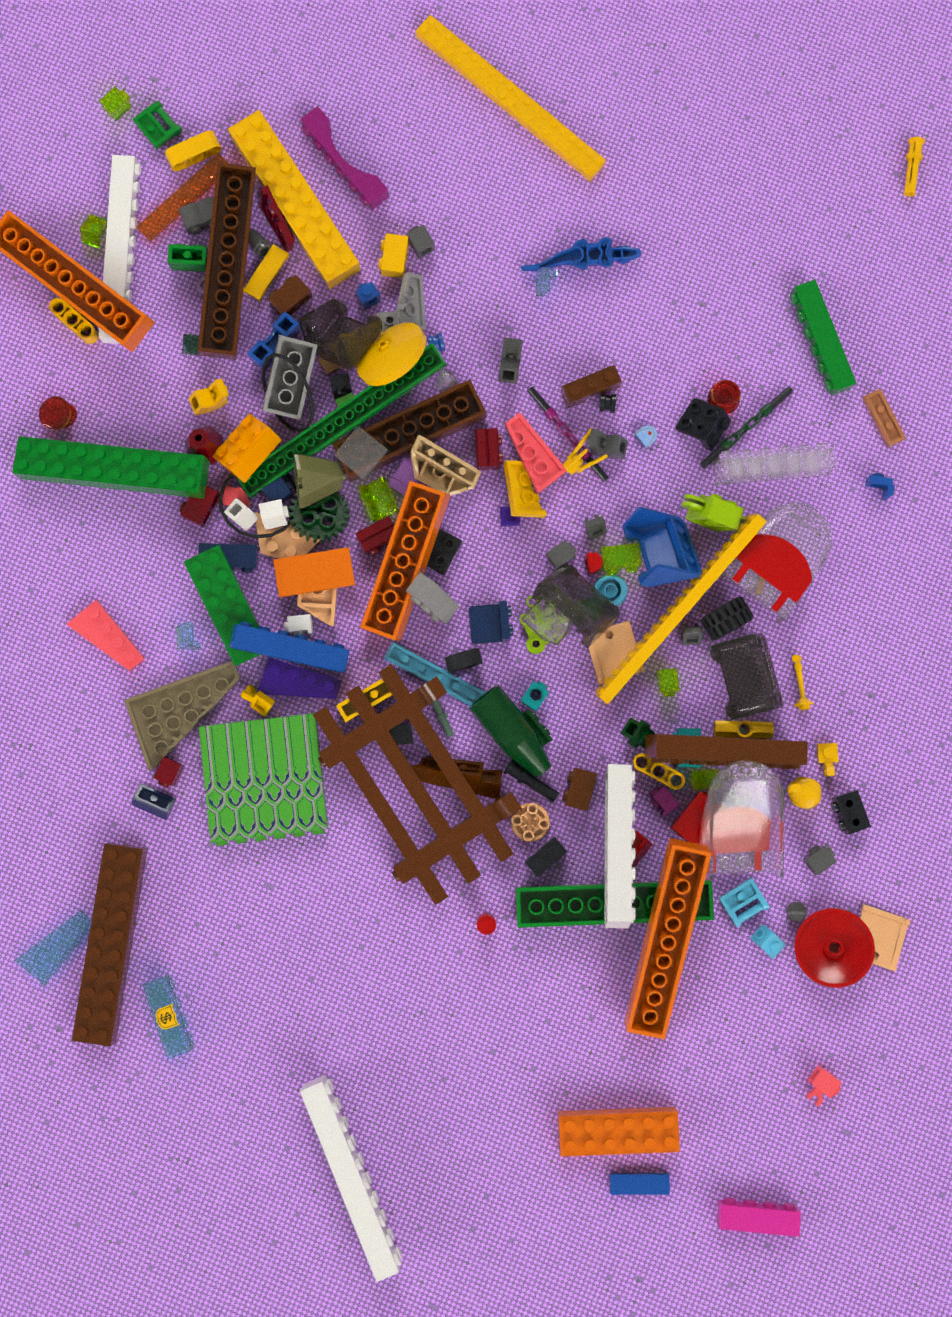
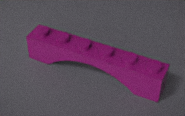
M318 106L300 119L302 124L301 130L304 135L312 138L315 148L318 151L322 150L326 161L337 168V174L340 178H345L348 181V187L353 193H358L359 199L365 207L369 206L373 210L389 197L387 187L376 175L357 170L340 156L331 139L330 120Z

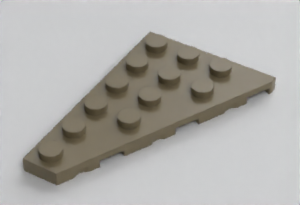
M232 661L124 700L148 771L154 770L161 763L163 757H166L241 679L237 667L234 666Z

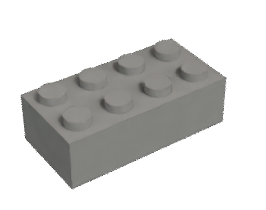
M279 335L275 353L285 355L292 360L303 373L309 385L318 345ZM274 357L262 410L300 420L307 393L300 375L290 363L283 358Z

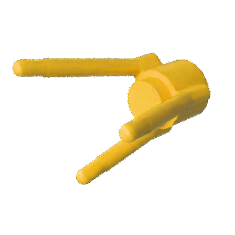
M592 428L589 429L563 463L566 471L572 475L575 472L581 473L584 469L608 457L605 454L582 466L583 461L581 458L588 450L584 449L579 455H576V453L590 436Z

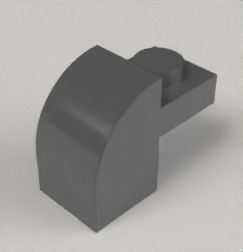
M504 337L499 382L517 384L523 340Z
M591 429V434L588 438V448L591 449L590 454L598 457L607 454L609 459H625L628 444L625 438L621 435H606L599 429Z

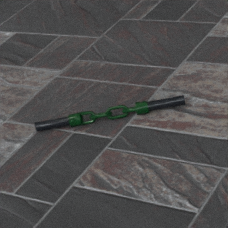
M788 386L769 404H765L759 410V413L751 417L736 433L726 438L719 444L720 446L699 463L700 466L705 469L723 452H727L741 436L754 428L763 417H767L776 406L793 393L792 388ZM754 419L755 423L749 427L747 424Z

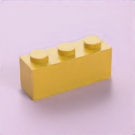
M383 679L362 690L373 707L393 696ZM349 698L336 705L346 723L359 716Z

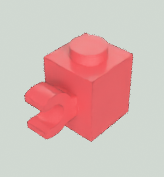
M818 1065L807 1080L814 1088L807 1093L806 1098L810 1100L812 1096L816 1095L817 1100L814 1104L820 1106L823 1101L822 1093L829 1098L836 1096L841 1089L840 1085L842 1082Z

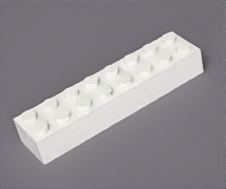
M608 764L605 773L604 928L628 929L633 920H635V908L632 907L633 900H635V888L632 887L633 880H635V868H632L633 860H635V848H632L633 841H635V829H632L633 821H635V809H632L633 802H635V790H632L633 783H635V771H632V765Z

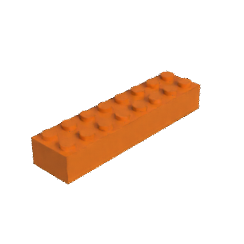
M412 481L409 482L360 628L395 641L402 640L414 602L410 600L411 595L406 590L420 572L422 574L425 573L451 496L450 494Z

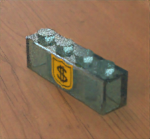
M169 974L142 984L167 1060L190 1052L193 1049L194 1039L191 1034H188L186 1028L188 1021L186 1016L181 1013L180 1008L182 1004L180 998L175 995L174 989L176 987L173 978H170Z

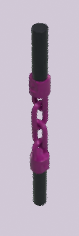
M531 387L528 393L543 409L547 418L554 422L557 429L569 440L575 449L579 442L571 433V430L560 420L557 412L546 403L536 389ZM562 425H563V426L566 428V430H567L566 434H565V433L563 432V430L560 428ZM589 451L582 457V460L587 463L594 459ZM597 463L590 466L603 482L609 478Z

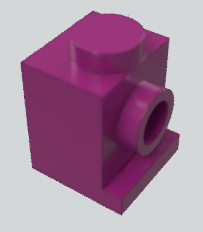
M656 786L649 792L650 797L653 799L651 803L657 810H662L659 813L662 817H665L679 805L665 786L661 788Z

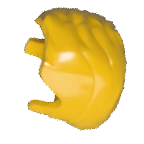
M795 778L787 787L790 801L798 808L812 809L821 800V786L812 778Z

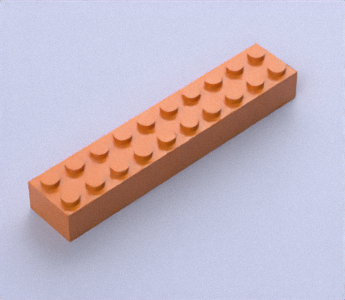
M7 210L0 219V251L130 352L135 350L155 322L11 211Z
M673 838L668 840L624 1020L626 1032L660 1039L666 1038L712 854L707 845Z

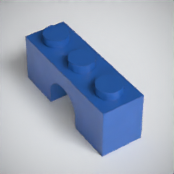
M286 312L272 325L273 330L268 338L264 341L259 340L247 353L250 360L260 369H262L266 357L275 353L279 335L295 338L301 332L300 324ZM273 358L269 359L266 365V370L272 364Z

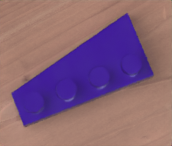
M268 658L258 691L260 690L266 695L337 699L342 680Z

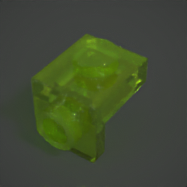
M719 768L691 772L690 784L694 791L722 788Z

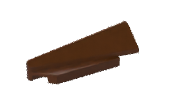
M425 756L421 759L420 763L411 765L421 782L453 789L432 756ZM453 759L475 794L494 799L500 797L503 770H483V762Z

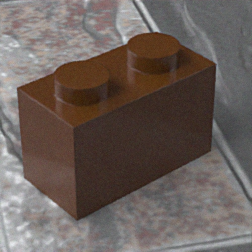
M295 274L293 277H288L279 289L273 290L269 295L268 301L280 316L284 312L291 316L313 296L311 290Z
M573 768V771H569L567 782L570 784L568 790L564 789L562 801H565L564 805L588 811L597 773Z

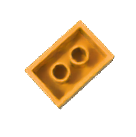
M248 414L212 457L227 471L245 483L282 440L269 426Z

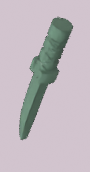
M437 699L432 704L437 713V719L441 721L446 736L449 738L454 735V732L448 723L447 713H443Z

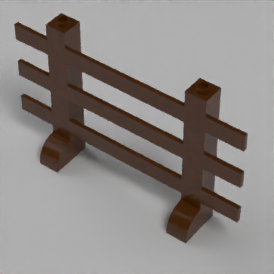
M391 664L378 672L397 701L386 710L377 714L359 685L346 693L364 722L355 730L344 735L326 706L313 714L331 743L330 746L319 752L320 757H318V760L323 767L327 766L328 769L343 761L404 856L403 860L393 865L394 871L392 874L397 882L401 880L404 884L417 876L434 904L437 905L446 899L448 895L430 867L447 855H450L468 884L477 879L481 874L463 848V845L482 833L500 862H503L514 853L495 824L517 813L522 807L510 790L483 807L421 711V709L447 693L444 686L436 676L410 693ZM406 719H409L470 814L469 817L452 828L389 733L390 729ZM373 740H376L438 836L420 849L416 847L356 754V751Z

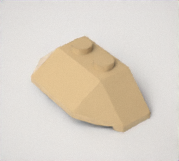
M421 435L417 436L410 451L415 479L430 488L450 494L451 496L474 489L481 474L480 470Z

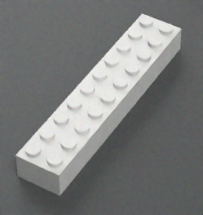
M324 1075L305 1083L300 1093L375 1280L378 1282L399 1273L400 1265L402 1264L401 1259L403 1258L400 1248L394 1245V1233L386 1225L387 1216L384 1209L380 1210L379 1196L376 1190L373 1191L371 1188L372 1179L369 1172H365L363 1168L365 1163L362 1154L356 1151L355 1146H357L354 1135H350L348 1127H350L348 1119L341 1114L340 1109L342 1105L339 1098H335L333 1090H335L333 1082Z

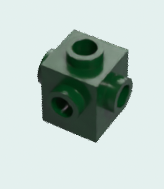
M630 717L620 734L628 739L627 743L637 749L640 746L645 749V735H652L655 732L650 729L651 725L643 720L639 722Z

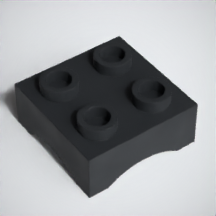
M439 529L427 567L445 576L462 540Z

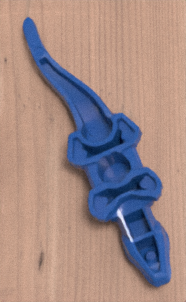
M608 237L600 239L598 243H588L585 239H581L575 242L570 249L561 251L542 263L522 265L521 269L523 271H545L561 265H571L582 270H586L588 266L608 268L612 266L613 261L626 264L631 260L639 258L641 250L629 246L612 247V240Z

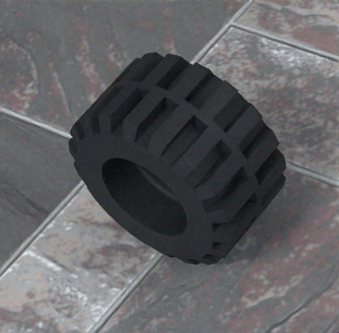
M737 597L708 613L700 621L710 639L716 641L750 622L754 615L744 598Z

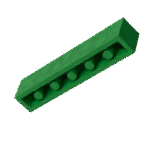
M816 280L795 286L791 291L790 300L797 308V318L804 326L805 338L810 341V350L812 355L816 356L818 361L817 368L819 373L823 374L826 390L832 396L853 388L856 380Z

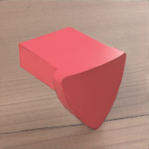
M225 487L222 495L223 506L229 507L236 498L247 507L250 506L249 498L242 488Z

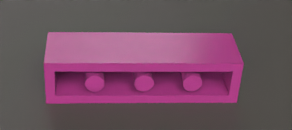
M729 1197L724 1198V1200H718L717 1225L719 1229L795 1237L800 1235L801 1212L794 1204L784 1203L783 1206H780L770 1201H764V1204H759L750 1199L738 1202L736 1199Z

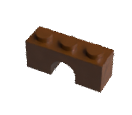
M614 364L562 385L561 394L567 408H571L585 402L587 398L594 394L608 393L620 388L622 380Z

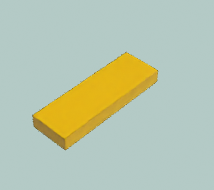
M273 244L245 286L244 293L260 302L288 259L289 253Z

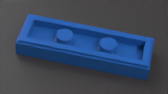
M610 1173V1195H670V1174Z

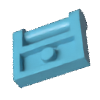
M749 878L718 897L736 928L758 912L770 908L753 878ZM757 899L759 901L758 904L739 916L735 914V911Z

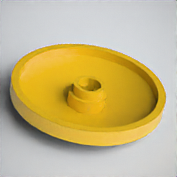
M409 322L400 323L384 330L361 353L357 363L358 375L366 384L371 386L385 385L400 378L422 356L426 346L424 332L417 324Z

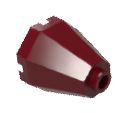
M210 426L195 428L185 440L186 454L204 455L210 461V465H216L218 462L212 456L224 443L223 436Z

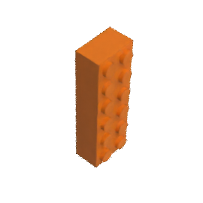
M675 1106L558 1111L559 1152L561 1157L680 1152L678 1111Z

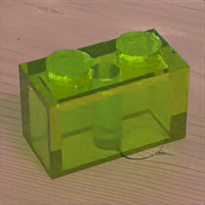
M639 543L600 548V556L603 560L602 573L607 572V575L618 574V571L626 570V573L637 572V569L642 566Z

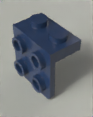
M499 601V604L469 607L471 642L473 644L510 641V636H514L513 624L509 625L508 617H512L511 605L507 606V601Z

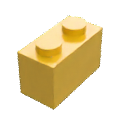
M386 233L385 240L382 239L381 251H383V257H379L378 269H381L382 276L403 279L409 246L408 236Z

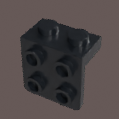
M695 398L691 401L675 428L678 432L700 440L706 450L712 451L719 443L723 432L729 427L731 419L724 409Z

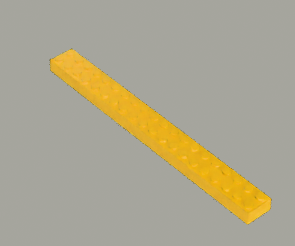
M431 14L415 31L416 37L587 180L591 181L605 166L606 160Z
M749 514L745 518L746 521L739 525L738 531L730 535L729 541H726L721 546L722 549L714 554L715 557L706 563L707 566L704 569L702 568V574L691 580L689 587L683 589L682 595L678 596L674 600L675 603L666 609L667 612L659 617V621L651 626L649 633L646 632L642 641L636 643L635 649L631 650L627 654L628 657L619 663L620 666L612 671V675L604 680L602 687L599 686L596 689L595 695L606 704L611 702L765 525L767 521L759 514Z

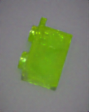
M380 477L367 485L358 487L360 498L364 502L367 509L366 513L372 522L399 512L385 477Z

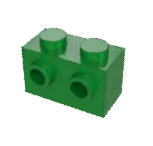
M169 244L167 263L171 270L206 272L208 248L203 245Z

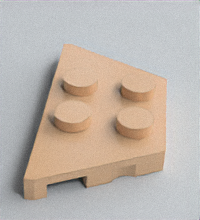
M255 512L259 517L256 521L258 535L270 534L284 527L280 526L265 530L261 514ZM289 526L285 531L275 536L258 538L261 554L276 559L308 554L314 549L320 539H317L316 543L313 542V538L306 541V535L300 538V531L294 532V526Z
M337 589L300 594L297 599V607L334 627Z

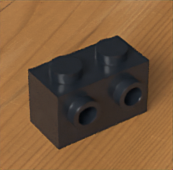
M852 790L832 797L831 807L833 812L837 813L839 817L838 826L841 832L844 831V834L850 835L871 827L858 790Z

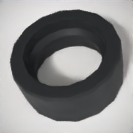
M479 648L462 651L444 658L449 673L468 669L483 663Z

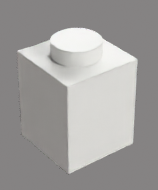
M237 498L224 511L227 516L246 532L259 518Z
M281 499L259 504L265 530L288 525L286 517H290L288 507L283 506Z

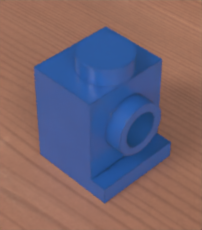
M372 281L361 284L358 290H356L355 295L364 310L381 301L380 293Z

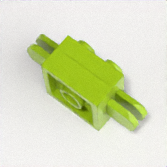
M692 494L684 495V500L686 501L682 502V507L688 509L686 520L715 532L738 531L739 525L746 521V517L742 516L744 508L737 506V503L734 501L723 500L720 495H700V497Z

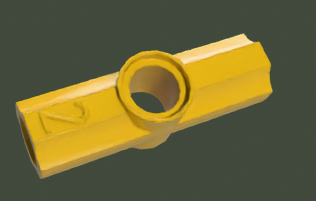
M714 720L713 734L714 737L772 739L774 726L773 722ZM741 724H744L748 729L745 735L739 732Z

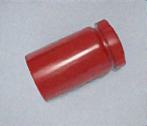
M482 913L478 916L477 929L480 933L488 935L495 931L496 920L492 914Z

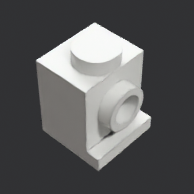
M310 614L288 616L287 622H284L285 631L294 634L295 637L296 635L304 636L305 632H308L310 636L314 635L312 616Z

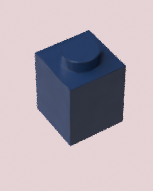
M281 477L262 488L269 501L281 499L283 503L293 496L291 484L288 480L283 481Z

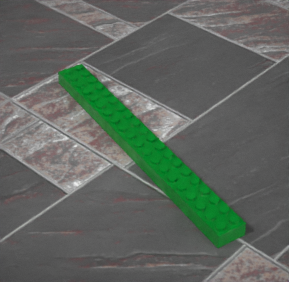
M431 343L425 347L417 363L403 376L385 385H370L271 453L245 483L238 479L248 497L254 498L263 491L262 488L279 477L283 478L294 470V454L315 456L445 367L447 363L435 344Z

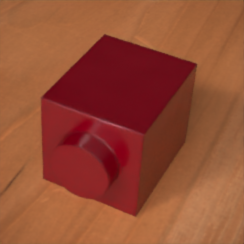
M163 757L154 776L158 780L157 784L166 788L169 785L175 786L184 765L168 757Z

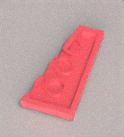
M518 413L505 423L504 426L538 495L567 471L521 413Z
M97 600L66 624L129 671L145 660L144 656Z

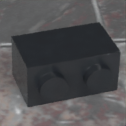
M553 836L526 859L525 863L539 877L568 851Z

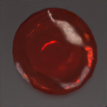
M722 380L715 383L708 392V403L724 409L727 414L734 412L740 404V389L731 380Z
M59 396L46 399L39 409L40 422L49 429L60 430L69 427L77 418L76 409Z

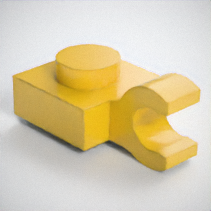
M250 684L240 695L243 699L251 702L250 707L264 717L270 713L275 703L273 699L260 690L256 693L255 687Z
M837 743L816 744L817 763H823L824 777L835 776L833 763L838 762Z

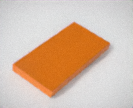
M349 547L273 559L279 598L355 586Z

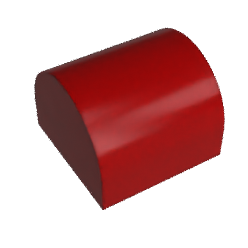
M595 552L585 555L587 573L589 575L597 573L603 564L602 557Z

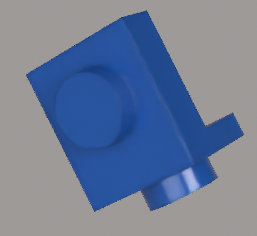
M873 473L866 478L865 486L883 489L882 500L886 501L894 494L895 485H892V478H886L880 473Z

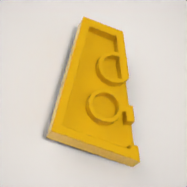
M506 460L503 466L511 516L546 517L547 513L545 509L542 510L539 495L535 494L531 486L532 482L522 461Z

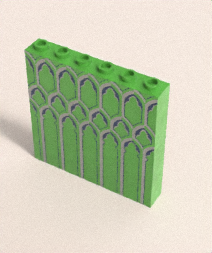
M314 713L199 727L210 843L216 842V846L228 845V841L232 840L239 844L247 843L249 838H255V842L267 840L266 836L282 839L286 838V834L293 833L294 837L305 836V832L313 831V835L324 834V830L329 829L322 764L318 760V757H320L318 724L313 716Z

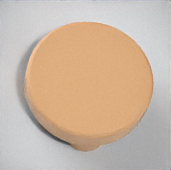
M535 803L520 805L522 809L511 817L513 832L524 841L533 842L541 839L547 833L550 826L548 813L542 806Z

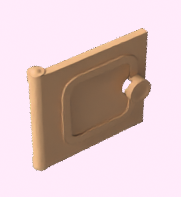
M630 621L584 634L599 685L604 684V680L612 675L611 673L615 668L620 666L619 663L628 657L627 654L631 650L635 649L636 642ZM642 665L635 674L645 671L644 666Z
M863 904L860 919L868 926L875 944L876 953L872 964L895 972L910 920Z

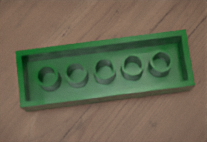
M221 544L183 561L234 666L236 667L259 656V654L229 648L233 625L240 624L241 621L250 623L252 628L258 629L260 624Z

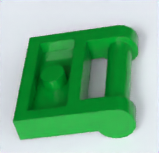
M155 101L132 119L156 150L174 136L180 135L183 131L180 125L176 124L166 113L160 101ZM154 113H158L170 129L168 131L153 116Z

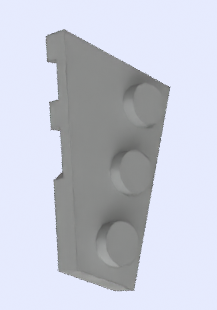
M408 272L403 275L393 326L409 322L417 324L422 331H426L423 279L421 275Z

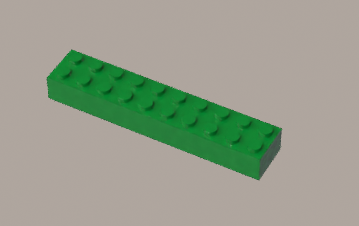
M18 436L12 473L19 479L204 499L210 461L204 455Z
M705 879L695 921L714 920L712 880ZM658 881L633 882L632 887L635 888V900L632 903V907L635 908V920H633V923L649 922ZM604 883L515 887L517 928L604 924Z

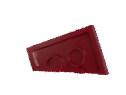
M268 185L261 188L259 208L282 247L288 253L293 250L294 235L289 231Z

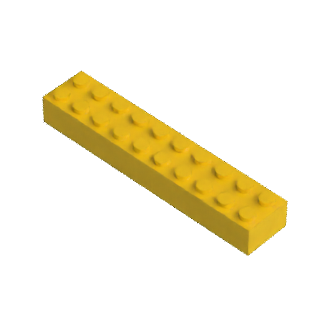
M257 110L228 128L232 141L249 167H256V178L262 187L268 185L286 224L328 289H332L361 271L359 261L261 111Z

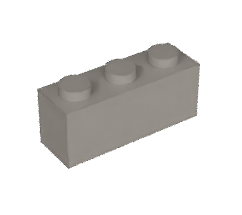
M421 572L406 590L411 595L410 600L418 606L420 605L419 608L429 614L428 616L437 623L440 620L447 624L459 608V605L447 593Z

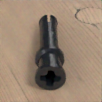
M513 759L503 772L505 775L509 774L515 778L517 783H524L552 803L559 795V792L534 777L529 771L515 763Z

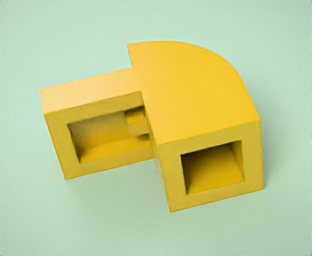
M221 378L214 380L208 388L195 390L188 398L194 415L210 413L225 406L228 403V389Z

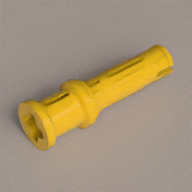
M911 137L908 139L909 151L906 154L908 166L903 193L908 197L916 195L919 162L923 159L921 153L922 146L925 144V139L921 137Z

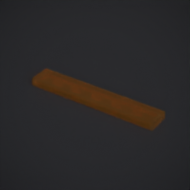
M219 153L137 226V229L149 242L155 239L181 215L179 208L194 203L215 184L217 162L228 163Z

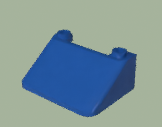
M638 507L622 525L626 539L631 542L634 540L638 541L647 568V572L644 571L638 576L640 585L653 587L697 578L702 574L687 525L680 517Z

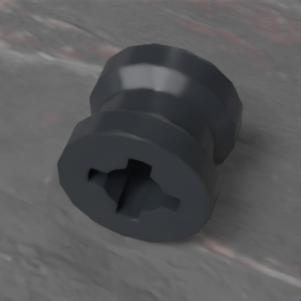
M601 393L599 412L609 411L610 413H615L616 394L609 396Z

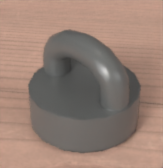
M800 902L790 903L786 910L789 919L797 922L805 919L807 915L806 907Z

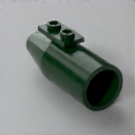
M499 684L484 693L468 708L502 751L535 777L541 776L552 766L543 746L553 740L549 730L539 723L538 717L534 712L526 710L521 713Z

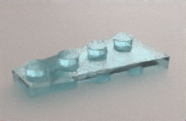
M79 911L14 961L39 982L46 985L89 933L92 919L84 912Z

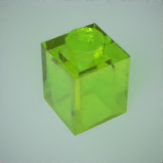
M116 86L99 100L103 110L115 121L119 120L132 107L129 102V95L123 89L120 91Z
M677 668L656 671L658 695L664 694V697L675 696V693L680 691Z

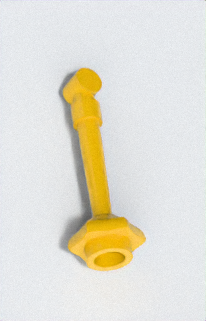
M793 655L792 661L795 662L794 669L797 675L801 698L794 706L799 707V710L811 709L810 705H814V703L805 698L803 669L800 663L802 657L800 655Z

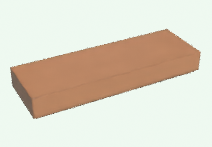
M881 388L862 398L887 447H891L906 439Z

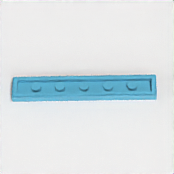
M395 642L391 644L384 657L385 660L426 682L437 676L447 694L469 706L486 693Z

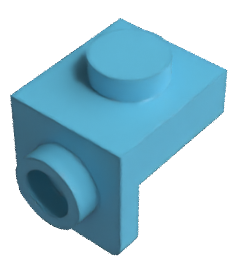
M761 925L750 938L772 959L786 945L765 925Z

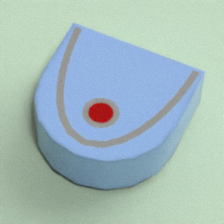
M649 425L642 427L634 434L645 449L651 446L657 439L656 429Z

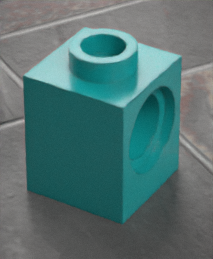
M533 681L520 702L536 712L549 693L546 690L548 687L540 681L537 683ZM531 691H539L541 698L533 700L530 697Z

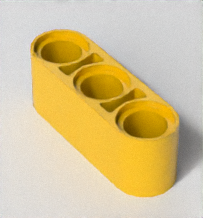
M209 130L168 148L165 151V155L172 170L176 172L218 154L222 148L214 131Z
M61 298L51 300L49 303L50 311L82 341L87 344H93L98 340V332L92 324ZM64 306L61 312H56L58 307ZM78 318L75 324H70L72 319ZM87 330H92L89 336H84Z
M640 753L634 757L633 767L673 790H678L685 784L684 775L663 763H651V759H646L647 765L644 768H640L637 766L636 760L639 757L645 758V754ZM657 766L662 767L664 770V775L661 777H657L653 773V769ZM676 775L681 778L679 786L671 784L672 776Z

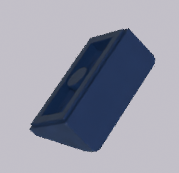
M141 783L132 798V805L167 820L176 798Z

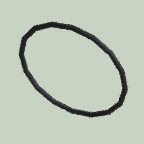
M273 353L266 357L262 366L264 393H266L267 389L265 370L269 359L273 357L285 359L300 375L308 392L311 406L310 419L305 427L299 429L288 424L280 415H275L290 430L297 432L305 431L310 427L314 418V403L309 385L303 373L292 360L285 355Z
M230 474L223 482L219 493L220 512L227 525L239 534L251 538H267L285 531L290 526L292 519L288 521V525L270 534L254 535L239 530L229 521L224 513L222 500L226 484L234 475ZM287 474L286 477L290 479L293 487L296 490L294 479L291 475Z

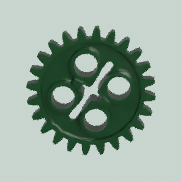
M339 491L315 502V505H309L301 509L299 508L297 493H295L296 500L291 499L292 506L288 507L289 512H291L288 518L292 519L290 526H294V532L300 531V538L306 535V541L313 538V542L316 543L317 539H320L323 544L324 538H327L331 542V536L338 538V532L343 534V527H348L347 521H350V515H348L350 508H348V501H344L345 495L339 496ZM332 504L335 507L327 508L326 505ZM305 519H312V520H313V521L310 522V523L304 522ZM326 521H329V522H331L332 524L329 525V526H326V525H324L323 523L326 522Z

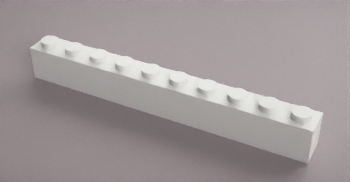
M112 155L103 282L127 301L131 302L132 292L129 289L130 283H133L131 265H134V254H132V249L136 245L134 229L137 228L135 211H138L136 194L140 191L138 175L141 174V164L138 163L135 156ZM99 328V339L103 343L120 344Z

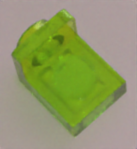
M90 214L80 227L81 242L98 248L100 246V236L107 228V220Z

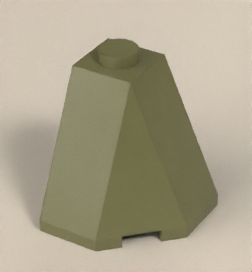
M294 454V480L299 508H305L342 489V483L346 481L345 470H341L340 462Z

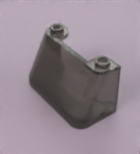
M331 299L298 319L304 341L318 345L316 356L347 370H351L359 364L382 332L383 326L380 317L375 315L367 317L366 324L348 317L346 305L335 299Z
M564 564L537 584L532 598L537 603H540L542 600L546 601L545 604L547 606L552 603L578 627L576 633L583 635L581 643L587 649L620 617L618 606L602 595L577 572L573 565Z
M755 633L711 646V658L721 665L730 699L727 706H725V711L731 720L783 707L767 640L763 633Z

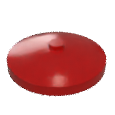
M829 908L811 914L801 924L795 937V956L801 970L815 983L829 988H844L857 983L868 973L875 956V944L868 926L857 915L847 910Z

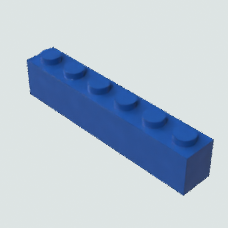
M240 621V624L233 625L229 648L345 673L350 650L344 649L342 644L333 643V646L326 645L324 640L315 639L313 642L307 640L308 637L303 635L291 637L289 632L278 630L277 633L270 632L271 628L259 626L258 629L252 628V624Z

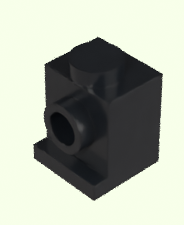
M348 373L330 377L334 399L352 393Z

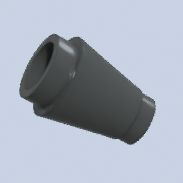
M250 228L249 244L254 254L258 256L266 255L270 249L269 241L253 228Z

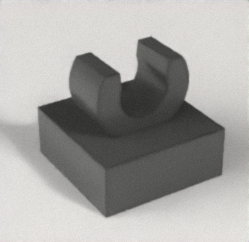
M595 514V519L590 521L588 518H585L586 532L590 540L607 533L603 516L599 517Z
M685 623L681 637L682 645H701L703 628L699 627L698 623H695L694 627H688V624Z

